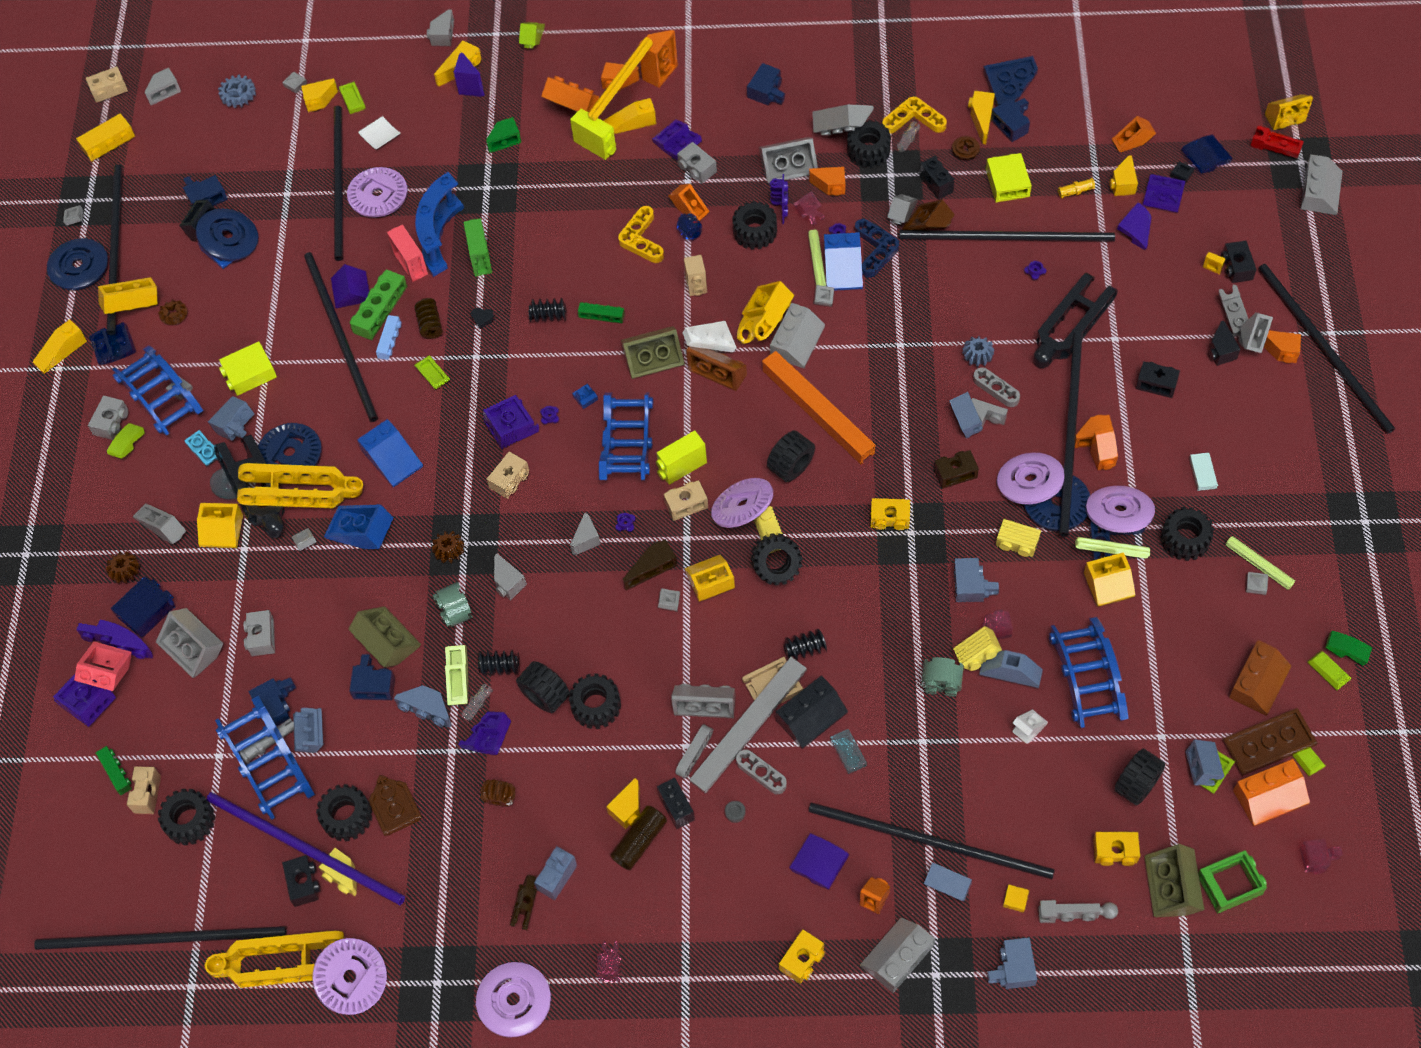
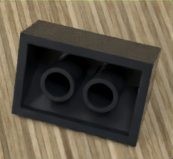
M821 675L775 712L776 722L803 749L845 716L848 710L836 690Z

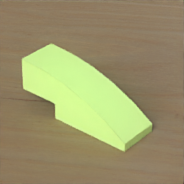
M467 646L445 647L448 706L468 704Z

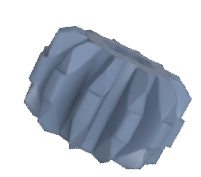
M971 336L970 341L965 342L962 353L965 361H969L970 366L976 364L978 368L980 364L985 366L987 362H991L994 348L992 347V342H987V337L981 339L978 336L975 339Z

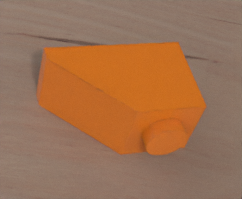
M605 63L601 76L602 89H607L624 64ZM638 66L635 67L618 91L639 81Z
M1136 116L1112 138V141L1119 152H1124L1144 145L1156 132L1148 120Z
M844 167L810 168L809 182L827 195H844Z
M691 184L679 185L668 195L676 208L687 217L690 216L689 218L695 222H699L710 212Z
M1269 330L1264 348L1277 361L1296 363L1300 354L1301 334Z
M1110 415L1090 417L1076 434L1075 448L1091 446L1094 432L1113 428Z
M1113 428L1094 432L1090 453L1097 470H1108L1116 466L1118 453Z
M871 877L861 890L860 906L879 915L890 894L888 883L881 878L875 879Z

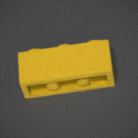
M120 113L76 139L82 151L92 162L129 141L135 135L130 124Z
M151 277L98 286L99 305L104 314L157 305V286Z

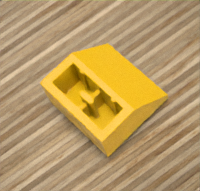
M1300 94L1268 103L1265 116L1273 130L1306 121L1313 97Z
M200 503L197 517L199 547L237 548L243 513L238 504Z
M1124 552L1086 562L1084 575L1097 607L1135 597L1131 568Z
M721 555L684 568L699 602L735 588L734 576L727 561Z

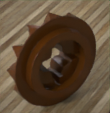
M962 136L953 142L952 151L960 159L966 158L969 160L979 154L980 144L973 137ZM964 145H966L968 152L963 149Z
M172 299L171 302L165 301V305L160 306L158 314L163 323L175 325L186 318L188 310L185 303Z

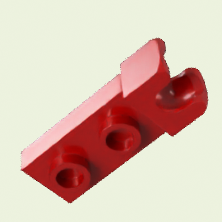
M1257 126L1255 135L1252 138L1251 147L1263 150V148L1298 159L1304 141L1272 132L1269 128Z

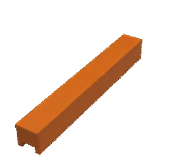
M774 351L762 360L763 372L860 465L869 455L875 454L876 445L777 351Z

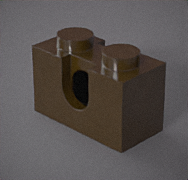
M971 450L957 452L952 458L941 457L934 463V472L942 489L978 478L979 468Z

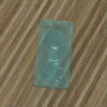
M849 729L830 737L848 774L867 766V762Z

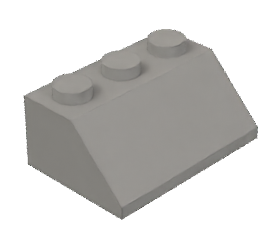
M843 105L813 111L814 133H821V136L831 135V132L833 134L843 133V130L855 131L856 127H861L873 111V106Z
M811 137L759 147L767 183H770L774 178L782 179V174H784V180L809 175L810 168H818L813 138Z
M1310 155L1305 172L1301 202L1302 210L1337 215L1343 171L1329 157Z
M791 303L770 344V354L777 351L790 364L805 368L825 328V324L809 308Z
M187 608L168 613L156 640V643L192 678L200 674L217 659L224 644Z
M675 685L672 693L674 715L734 718L735 688L730 686Z
M900 918L860 966L889 991L894 993L933 948L935 938L920 925Z

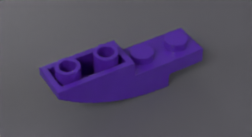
M99 620L97 626L78 624L76 630L85 641H100L105 645L131 651V655L139 659H145V657L153 658V654L148 646L136 634L120 625L105 620Z

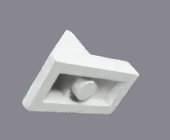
M1030 710L1015 719L1013 724L1016 727L1013 733L1028 744L1048 722L1034 710Z

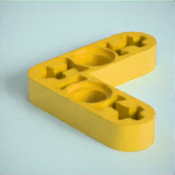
M918 97L908 98L887 115L882 122L885 128L889 129L890 134L896 132L913 117L937 133L945 131L947 120L943 115ZM927 112L931 115L929 117L922 116V113ZM899 113H905L906 116H905V117H899L898 114H899Z
M643 206L618 236L619 244L621 247L650 262L659 263L664 259L663 248L641 237L654 219L653 209L649 206ZM638 224L641 228L634 230L632 226ZM639 244L646 245L644 249L637 248Z

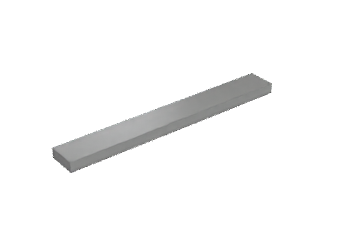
M790 657L689 779L690 782L704 793H707L736 758L737 754L745 747L805 674L807 668Z

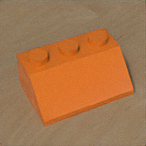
M673 30L648 34L646 36L652 40L653 44L640 61L642 80L658 88L678 66L675 31Z
M556 75L554 78H547L541 96L575 111H579L582 108L588 113L599 99L598 95L593 94L594 90L584 87V90L578 88L579 84L571 81L568 84L564 82V78Z
M1294 759L1238 781L1233 790L1253 827L1310 803L1304 776Z

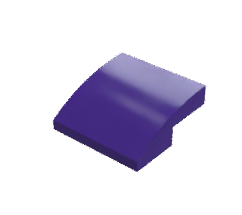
M676 119L652 138V141L669 156L678 160L677 153L691 142L698 145L702 138L701 135L690 131L687 124Z
M1150 174L1143 205L1178 212L1185 181Z
M810 833L789 868L792 872L809 878L812 883L829 890L849 854L838 846Z

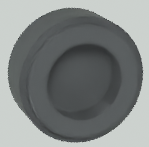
M731 801L726 805L725 816L730 822L738 823L744 819L746 811L745 806L741 802Z

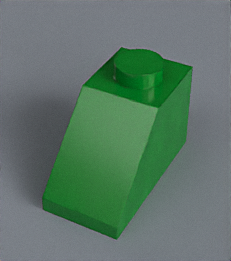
M513 117L495 124L486 139L489 153L522 143L520 132Z

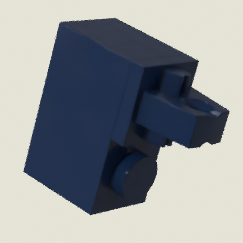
M762 63L747 85V98L767 106L770 102L782 104L785 100V93L777 88L782 82L781 70Z
M1011 98L992 109L991 121L1011 142L1029 133L1030 121L1027 116L1023 115L1024 111L1028 109L1029 104L1025 98L1017 102Z
M216 175L201 182L199 180L193 182L190 176L183 179L186 186L182 188L191 206L196 200H209L213 206L228 200Z
M362 654L360 665L353 666L349 691L352 698L359 700H393L395 686L393 672L385 668L374 670L375 667L371 665L372 658L370 654Z
M291 677L283 681H275L272 678L248 691L252 699L259 695L276 726L290 718L287 712L291 710L285 697L288 696L289 692L296 689Z

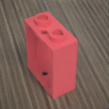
M403 224L388 231L387 235L393 254L411 281L414 282L428 275L423 255Z
M93 642L77 663L74 681L114 691L129 669L132 652ZM92 662V663H95V664H99V665H103V666H106V667H110V668H113L114 670L112 671V670H108V669H105V668H101V667H97V666H94V665H90V663Z

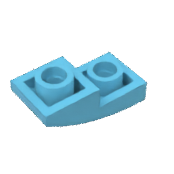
M200 430L184 440L185 444L205 466H208L217 459L214 445L207 440Z

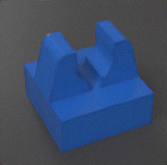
M588 384L572 393L573 398L582 409L598 400V396Z

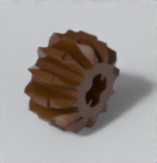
M444 531L442 536L437 534V539L432 542V552L437 560L441 559L443 563L449 560L452 564V559L459 560V555H464L463 548L465 544L459 534L455 535L453 531L450 534Z
M119 551L118 556L112 555V560L107 561L106 572L109 578L113 581L115 580L118 584L122 581L127 584L129 579L134 581V575H139L138 569L140 564L136 556L131 555L127 551L124 554Z
M486 780L481 787L480 798L488 804L508 807L513 804L516 788L512 784L501 780Z

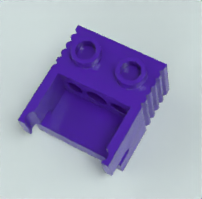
M516 395L496 403V405L490 406V408L483 409L484 423L501 449L539 432V425L536 424L534 426V421L522 405V400L518 399Z
M74 674L53 698L58 706L89 727L115 700L116 696L111 690L74 681Z

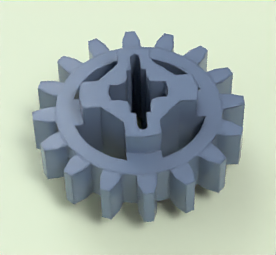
M232 75L230 80L228 78L225 79L226 83L221 82L222 87L218 88L219 97L223 104H227V107L231 105L234 108L237 105L243 107V103L248 105V100H253V95H256L254 83H252L251 79H247V76L241 78L238 75L235 78Z

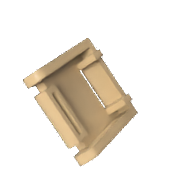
M785 657L742 678L744 683H748L746 688L754 701L787 662ZM799 681L781 703L793 698L803 690Z

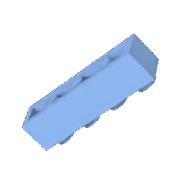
M388 315L376 350L378 359L389 360L390 356H392V349L396 343L395 339L398 337V330L402 325L398 316Z

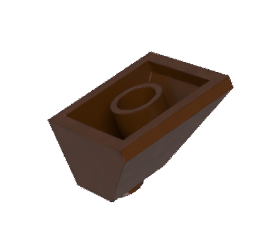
M943 199L919 204L902 230L946 228L951 224V219L955 214Z

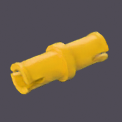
M1093 178L1081 182L1074 181L1070 185L1058 187V194L1061 199L1074 194L1080 195L1081 192L1095 189V182Z

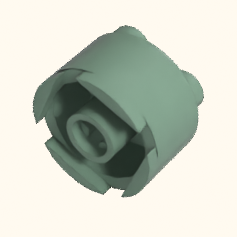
M458 582L435 591L436 594L432 595L436 606L438 605L439 609H442L440 616L447 627H453L473 618L464 593L459 591L461 587Z
M934 657L931 662L925 659L921 686L925 688V693L937 694L938 691L945 692L946 696H957V692L961 691L964 665L960 663V666L956 665L955 660L949 658Z

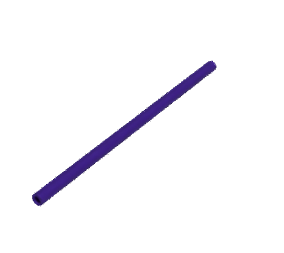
M213 792L208 794L207 801L390 901L398 905L403 904L405 896L219 795Z

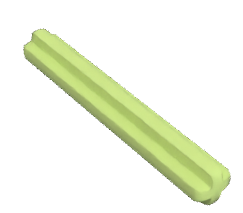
M816 229L809 230V242L816 285L826 286L818 231Z
M1233 536L1227 540V547L1265 574H1268L1269 577L1283 587L1290 589L1294 585L1295 580L1241 541Z
M1077 537L1075 540V547L1079 549L1112 554L1124 552L1126 556L1148 558L1150 556L1149 547Z

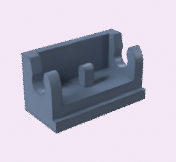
M968 392L949 400L966 438L983 429L980 426L982 422Z
M301 708V712L293 714L294 750L316 753L323 746L322 709Z
M1194 740L1185 751L1194 785L1213 786L1215 781L1210 779H1223L1224 777L1216 744L1210 741Z
M932 863L924 881V885L962 902L965 900L972 884V879L935 863Z

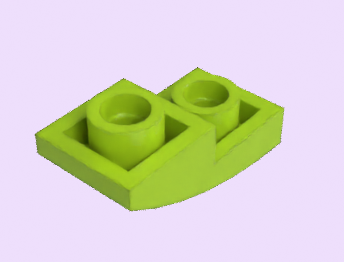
M128 423L113 439L107 449V454L121 459L134 450L133 443L145 434L144 428Z

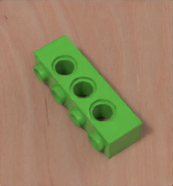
M387 269L379 276L376 285L369 291L368 297L361 303L358 312L350 320L354 334L371 341L373 340L408 287L404 276Z

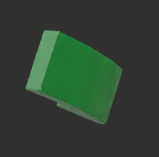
M1336 631L1330 632L1325 648L1340 658L1347 655L1362 666L1368 663L1372 647L1366 643Z

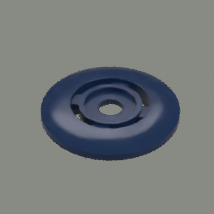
M223 208L211 210L199 219L196 227V238L201 248L209 255L220 260L237 261L253 253L258 243V231L254 223L244 214L232 209ZM225 230L230 231L233 236L226 238L222 235V232Z
M79 238L67 241L57 247L50 255L47 262L48 276L55 285L63 289L79 290L96 283L106 272L109 262L108 254L100 243L92 239ZM76 260H81V261H82V265H81V266H79V267H73V266H72L74 261H76Z
M286 423L271 429L264 435L258 445L266 464H277L275 461H278L279 465L316 466L322 453V445L317 433L310 427L300 423ZM287 448L295 449L294 454L291 456L284 455V451Z
M1074 475L1069 530L1079 526L1087 518L1086 504L1090 497V492L1086 485ZM1061 488L1060 491H1059L1055 496H1053L1052 498H1054V497H1060V498H1062V488ZM1052 498L1036 504H1024L1027 515L1034 523L1048 530L1059 531L1061 505H1054L1051 502Z

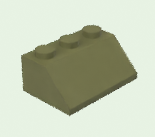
M674 326L621 340L632 379L685 365L677 331Z
M385 606L358 611L349 627L354 637L365 646L366 650L384 668L398 665L421 645Z
M1177 844L1145 855L1154 917L1187 916L1204 910L1193 848Z

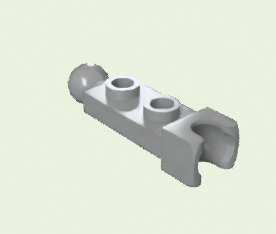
M1233 285L1232 294H1226L1223 289H1220L1219 298L1233 336L1240 335L1238 342L1244 347L1240 327L1248 320V316L1238 287Z
M1056 900L1040 901V906H1038L1040 923H1055L1056 919H1061L1064 922L1073 921L1074 919L1093 921L1099 915H1103L1106 919H1113L1118 914L1117 906L1111 902L1105 903L1100 907V903L1056 904Z

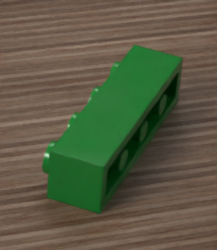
M580 302L578 316L584 319L623 324L625 311L621 307Z
M105 746L95 752L120 796L132 789L130 784L132 783L128 777L124 776L126 773L123 768L120 769L119 765L121 764L117 758H114L115 753L112 748L109 749Z

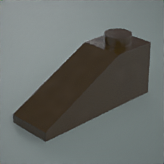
M666 539L657 541L648 547L625 575L623 585L626 591L677 566L676 556Z

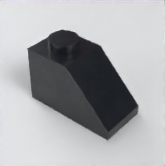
M1225 321L1220 322L1208 351L1210 359L1214 360L1217 366L1237 360L1241 350Z

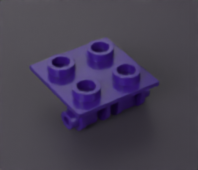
M782 174V179L774 178L770 181V195L773 205H782V224H784V217H788V181H784V174Z

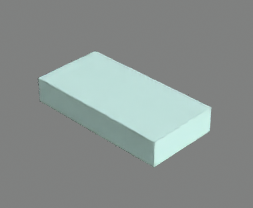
M1210 454L1190 455L1189 459L1197 490L1217 489L1218 484Z

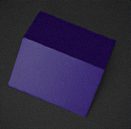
M463 52L459 53L454 69L458 93L468 96H485L479 71Z
M344 264L331 277L336 308L360 304L368 297L369 286L366 271Z

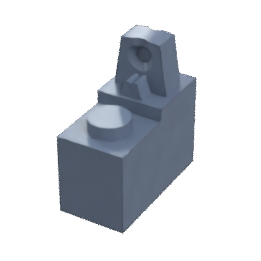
M232 396L208 423L218 435L232 441L236 436L242 438L247 434L243 426L254 415V412L245 401Z
M955 558L956 602H984V598H988L989 595L999 594V582H988V580L984 579L983 566L979 565V558Z
M559 847L554 849L545 863L546 865L534 882L537 891L553 900H556L577 867L575 857Z
M1030 938L1004 940L999 952L1001 961L1005 962H1003V965L997 966L998 970L987 972L988 983H1000L1001 986H1005V989L1035 986L1037 975Z

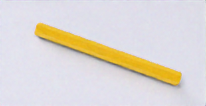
M648 37L643 39L589 111L588 116L593 121L597 120L652 46L653 42Z

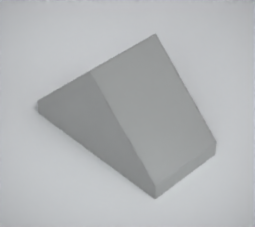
M1255 313L1240 327L1245 349L1262 353L1273 317Z
M584 513L570 544L572 554L574 555L601 545L599 535L589 515Z

